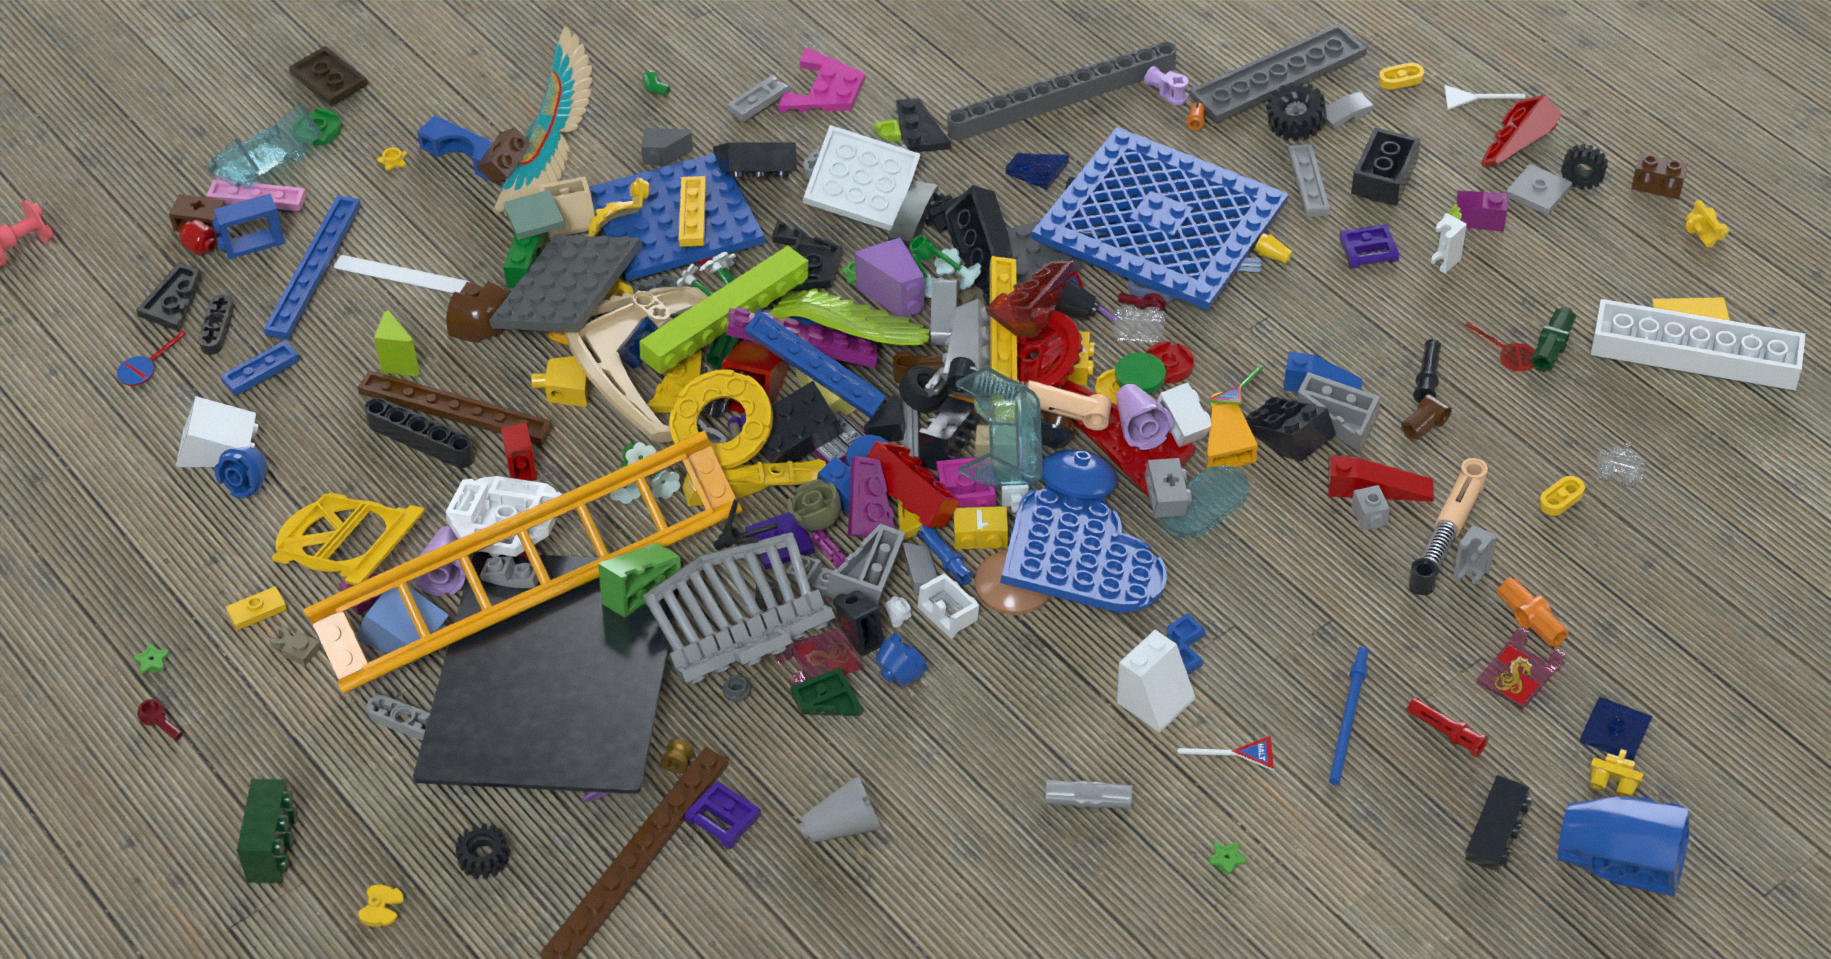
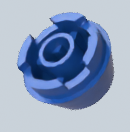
M246 446L224 451L219 458L218 464L214 467V472L219 485L223 483L232 491L230 493L231 496L244 498L259 491L267 475L268 465L264 456L258 450Z
M893 633L888 639L883 640L874 661L881 668L879 673L889 683L894 681L903 688L923 678V673L929 666L925 664L926 660L913 646L910 647L905 642L902 644L900 642L902 637L897 633Z

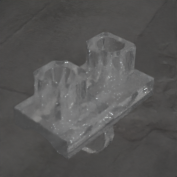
M1625 442L1623 449L1613 447L1612 452L1600 449L1597 460V478L1611 481L1615 471L1624 474L1621 484L1635 488L1639 479L1644 477L1647 462L1637 460L1639 454L1629 451L1630 443Z

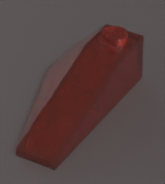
M1050 261L1033 272L1031 280L1024 283L1018 282L1013 286L1014 291L1008 295L1006 293L998 295L986 308L987 314L1015 336L1032 338L1039 335L1051 318L1073 269V261Z

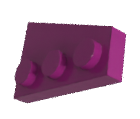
M858 456L851 458L848 536L866 538L879 524L895 529L893 521L895 516L887 499V486L880 459Z

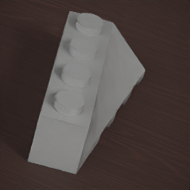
M976 299L952 310L948 329L951 337L946 338L945 343L948 347V352L943 354L942 358L945 367L941 368L939 375L946 382L950 362L956 357H967L975 363L976 369L983 370L984 374L988 371V375L990 374V308L985 306L979 299ZM979 387L977 389L971 388L969 391L959 394L963 397L974 398L975 396L987 393L988 389L984 392V388H981V390H979Z

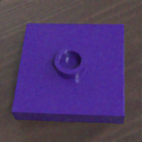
M790 512L745 527L746 532L778 523V528L748 538L763 540L793 533L800 555L807 556L814 553V546L804 528L796 524ZM787 547L777 549L782 564L791 561ZM767 552L757 554L765 570L772 568Z

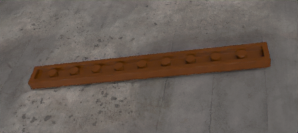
M704 747L541 951L542 959L577 958L683 824L687 810L717 781L729 766L728 758Z

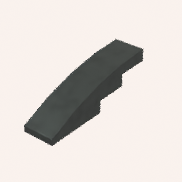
M914 181L897 213L888 236V241L901 238L905 245H910L919 236L924 228V219L928 215V210H930L929 203L933 200V194L937 192V184Z

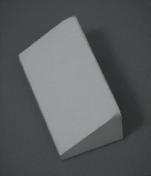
M902 543L903 558L914 594H919L920 586L937 578L928 547Z

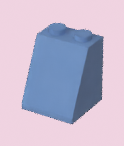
M409 587L430 633L432 634L447 627L445 622L449 615ZM397 588L389 590L380 596L365 615L356 633L359 642L387 654L420 639Z

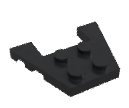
M777 221L772 234V243L794 246L793 250L808 260V279L789 291L831 288L843 254L842 246L818 236L814 238L809 237L803 233V230L798 228L792 230L786 227V223Z

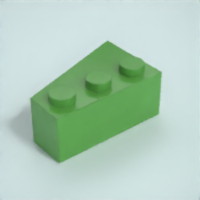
M656 542L598 563L602 604L621 616L627 617L646 603L643 597L644 594L681 569L680 556Z

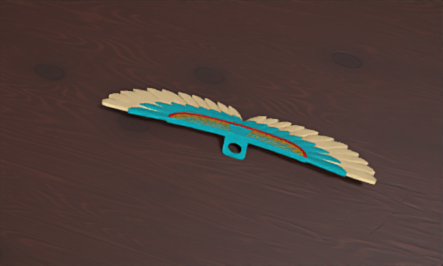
M567 26L563 28L555 48L551 72L540 112L530 125L525 136L532 144L500 190L501 193L493 208L495 213L504 211L503 202L539 193L538 185L558 182L561 179L562 172L565 170L564 162H567V154L570 150L560 132H572L579 127L578 124L583 119L581 116L586 112L585 107L588 105V98L591 95V89H588L593 80L592 77H589L592 72V66L588 65L589 55H584V44L579 45L580 41L575 33L571 37V32Z

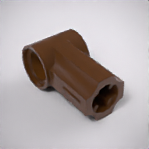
M908 351L896 353L893 357L894 381L899 384L909 369L917 365L927 366L937 372L943 365L942 355L914 356Z
M1428 394L1422 399L1417 410L1402 422L1401 429L1410 440H1418L1435 425L1438 427L1444 425L1451 415L1452 408L1431 394Z

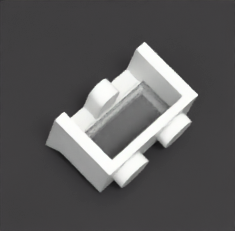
M945 573L920 586L918 608L951 639L960 630L977 621L979 604Z

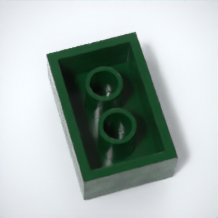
M251 779L237 846V853L247 883H281L283 872L288 871L289 857L287 851L288 848L293 846V832L291 830L292 825L297 824L298 810L296 807H293V792L288 790L285 779Z

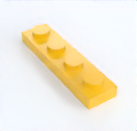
M705 176L681 177L680 247L704 246Z

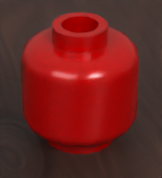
M194 220L187 222L180 230L179 237L182 246L196 255L202 256L212 252L217 245L215 230L202 221Z

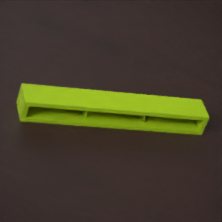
M786 246L640 340V359L660 375L674 368L679 362L688 356H692L696 351L712 343L717 337L726 332L729 308L742 307L748 309L750 313H756L780 296H784L798 284H802L808 279V260L791 247Z

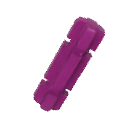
M824 530L813 531L811 540L816 546H820L819 549L838 569L845 562L847 556L830 537H827L828 534Z

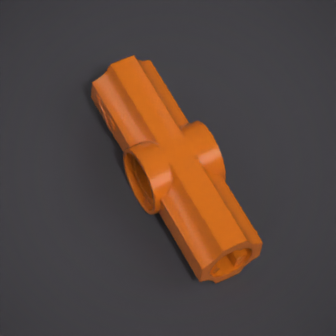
M1510 577L1497 589V595L1514 611L1515 618L1520 626L1524 629L1532 628L1550 647L1553 646L1555 648L1561 645L1565 638L1568 637L1569 630L1551 613L1548 602L1542 596L1534 597L1517 579Z

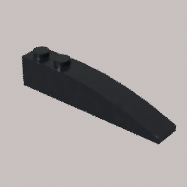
M972 185L943 215L953 247L959 251V257L965 262L964 266L968 269L976 263L981 265V272L974 283L977 288H981L983 298L990 307L991 257L1013 259L1012 248L995 192Z

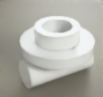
M894 596L885 603L893 627H900L904 620L906 621L911 617V607L904 598Z

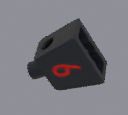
M853 591L847 595L843 593L837 595L833 600V605L836 608L838 626L844 636L861 657L879 649L884 640L879 607L860 591Z

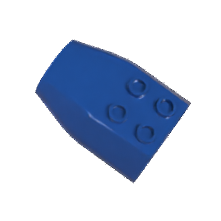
M1606 797L1569 803L1561 827L1557 860L1578 866L1595 876L1618 885L1675 897L1683 871L1690 835L1689 809L1674 803L1668 805L1656 803L1646 797L1638 799L1632 797Z

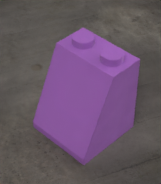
M901 238L855 251L856 287L859 291L898 316L906 317L924 311V275Z

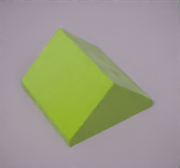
M389 310L384 312L374 336L381 372L408 376L419 375L413 339Z

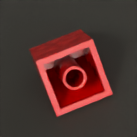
M741 340L722 361V370H734L735 373L744 371L745 376L752 377L762 386L772 406L787 375L788 362L761 344ZM734 399L730 400L727 410L745 413L741 403Z

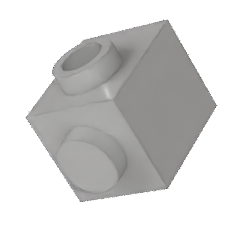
M1379 485L1354 490L1351 508L1362 531L1387 526L1390 507Z

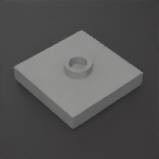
M1529 164L1507 189L1506 194H1508V198L1549 215L1569 192L1572 182Z

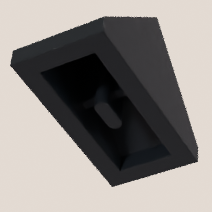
M893 395L864 425V433L866 435L880 436L888 442L904 440V421L898 396Z

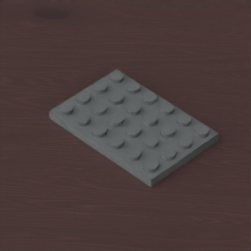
M555 235L531 265L528 273L521 278L490 318L491 327L496 329L579 332L642 247L640 238H629L627 236Z

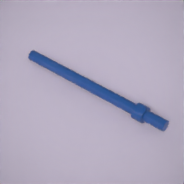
M1365 647L1358 648L1355 663L1351 665L1349 674L1351 682L1329 777V783L1332 785L1340 784L1361 684L1367 675L1368 667L1366 662L1369 650Z

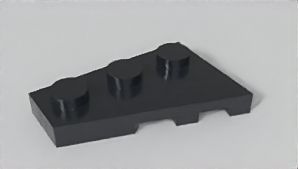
M178 263L136 309L138 317L179 332L201 278L200 271Z

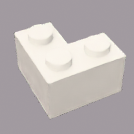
M1188 382L1160 394L1157 401L1168 409L1173 418L1172 431L1169 429L1168 432L1172 433L1179 447L1207 436L1211 428L1210 416L1206 411H1203L1197 392L1191 389Z

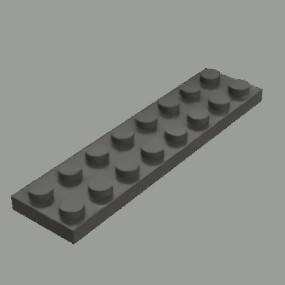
M1338 23L1189 90V97L1195 103L1197 102L1198 106L1199 103H1202L1205 107V113L1217 123L1266 101L1269 95L1272 96V92L1275 89L1280 91V86L1282 85L1289 87V83L1294 82V86H1299V82L1306 83L1366 56L1367 48Z

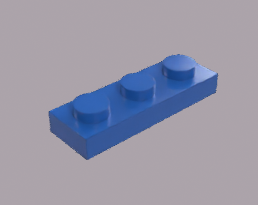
M283 341L223 373L220 377L222 383L236 396L300 360L295 350L286 341Z

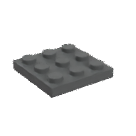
M1042 219L1007 230L1013 259H1016V290L1037 284L1045 265L1051 266L1063 275L1073 273L1076 270H1082V262L1079 258L1031 239L1033 229Z

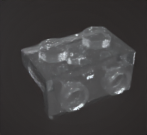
M1122 305L1120 308H1115L1113 340L1163 342L1165 311H1160V308L1146 307L1145 310H1136L1134 306Z

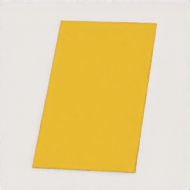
M1724 297L1652 299L1654 308L1730 321Z

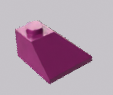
M1458 190L1457 207L1461 208L1459 211L1462 214L1460 221L1467 224L1466 228L1504 232L1508 194Z

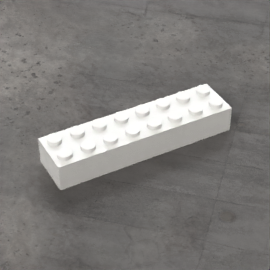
M1601 299L1591 355L1796 391L1802 370L1805 333Z

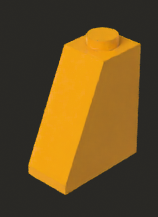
M1226 403L1213 406L1206 459L1207 474L1256 463L1258 444L1239 405Z

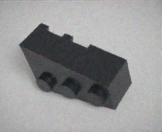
M951 396L945 399L936 411V414H939L936 419L930 417L927 423L930 426L927 429L921 428L919 431V459L922 461L920 467L937 471V461L960 459L962 448L968 446L972 430L977 429L980 421V416L977 415V404Z
M1500 775L1496 776L1465 851V860L1495 872H1499L1502 864H1508L1512 849H1510L1513 839H1518L1523 826L1521 821L1524 815L1528 814L1532 805L1533 798L1529 797V786Z

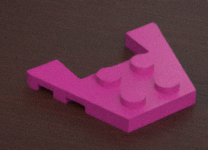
M805 48L799 60L800 68L819 71L808 96L784 92L778 105L779 112L788 113L787 109H799V112H808L809 108H822V111L852 110L865 82V73L810 48Z

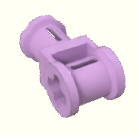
M1155 66L1147 71L1144 83L1160 89L1159 95L1166 98L1170 104L1182 105L1187 102L1188 96L1185 91L1188 86V78L1186 76L1175 74L1171 71L1164 74Z

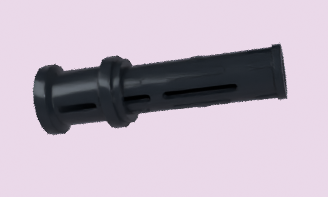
M1429 339L1425 342L1421 372L1416 376L1417 388L1413 392V398L1418 403L1428 394L1436 398L1435 388L1439 383L1436 371L1441 343H1438L1436 339Z

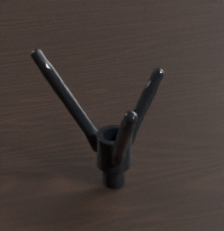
M734 499L727 522L723 528V533L719 535V539L713 542V546L716 550L720 551L724 547H731L733 544L758 543V538L747 537L778 528L779 525L774 523L740 533L737 528L732 526L739 502L738 499Z

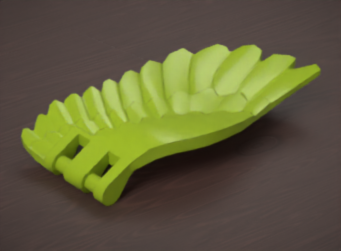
M818 289L803 290L797 294L793 291L788 292L781 298L780 303L769 312L775 318L782 320L791 316L808 318L858 338L881 343L923 345L930 338V329H924V324L910 323V318L890 316L886 310H873L869 305L854 304V301L850 299L841 300V296H829L828 292H818Z

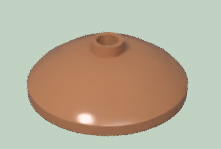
M1008 550L995 553L980 564L975 574V590L979 599L994 611L1009 615L1027 614L1038 610L1051 598L1050 595L1000 583Z

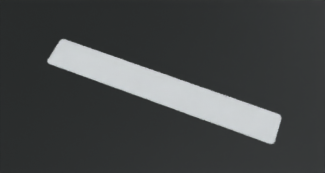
M341 255L334 265L335 269L454 293V291L460 293L466 282H470Z

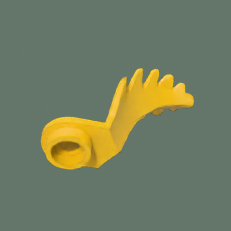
M636 178L635 182L631 183L630 195L632 196V201L607 203L605 208L597 209L595 211L597 216L591 217L589 220L591 224L587 226L589 230L587 236H597L599 230L612 219L638 212L642 207L643 200H646L649 194L648 181Z

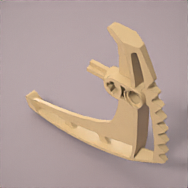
M697 287L654 288L649 292L638 290L634 295L624 292L622 297L611 295L610 300L603 299L590 317L606 312L609 313L585 324L579 332H565L571 352L589 380L622 415L647 437L658 443L673 441L670 427L663 425L640 396L623 367L618 351L630 338L644 330L650 335L673 320L671 317L685 312L709 297ZM585 342L589 343L600 363H597L584 344ZM605 373H608V374H609V376L612 378V380H613L614 383L617 385V387L621 390V392H620V391L615 387V385L609 380V378L606 376Z

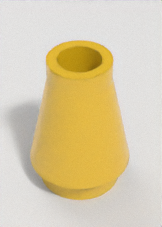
M1263 233L1255 246V251L1259 252V256L1280 261L1284 264L1288 263L1293 254V251L1289 250L1271 234Z

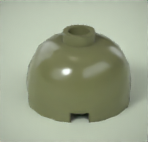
M822 479L808 481L795 489L797 494L792 499L791 497L788 499L787 508L798 526L808 531H820L830 527L837 521L841 513L842 502L836 487L832 482H830V485L824 483Z

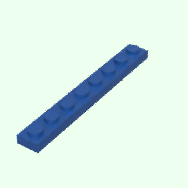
M337 195L265 325V336L289 340L361 207L360 199Z

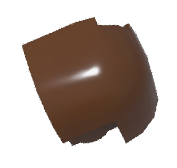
M490 281L485 286L466 282L460 293L454 291L446 315L448 336L475 343H480V339L490 338L494 335L499 337L505 329L492 328L489 320L508 297L506 291Z

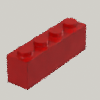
M876 441L866 458L880 459L887 486L886 493L893 498L899 499L902 502L901 506L905 510L915 513L920 517L919 522L929 528L933 526L945 527L960 501L943 483L933 481L935 475L930 470L920 467L922 461L918 457L908 455L911 450L906 445Z

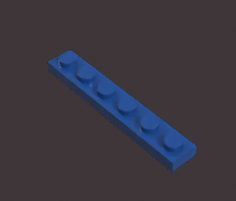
M760 310L744 330L746 335L869 418H872L886 398L885 394Z

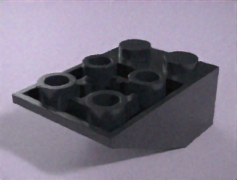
M1279 397L1267 399L1265 404L1257 410L1250 412L1248 417L1245 418L1253 436L1281 456L1298 461H1303L1336 435L1328 408Z

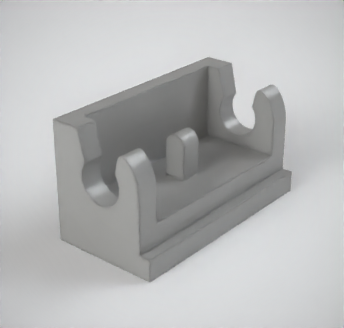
M1472 525L1459 543L1453 578L1460 581L1465 577L1466 573H1473L1475 576L1472 578L1471 584L1475 585L1482 579L1485 573L1488 574L1491 571L1497 536Z

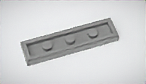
M1312 144L1289 146L1288 154L1305 217L1329 215L1330 207Z

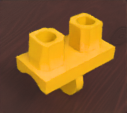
M1702 200L1695 201L1692 212L1685 218L1687 221L1685 224L1686 230L1692 234L1696 233L1706 247H1713L1717 240H1724L1729 232L1726 224H1720L1717 221V213L1714 209L1707 208Z
M1621 749L1619 756L1608 753L1605 761L1593 757L1590 768V787L1605 791L1608 780L1619 783L1616 795L1619 797H1632L1636 788L1640 789L1644 773L1633 770L1635 762L1625 759L1627 751Z

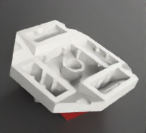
M492 476L475 481L473 479L462 480L446 510V520L457 538L460 539L558 497L562 493L556 492L547 483ZM557 517L528 529L535 547L541 540L549 536ZM518 535L480 550L481 552H488L492 557L499 555L520 558L528 557Z

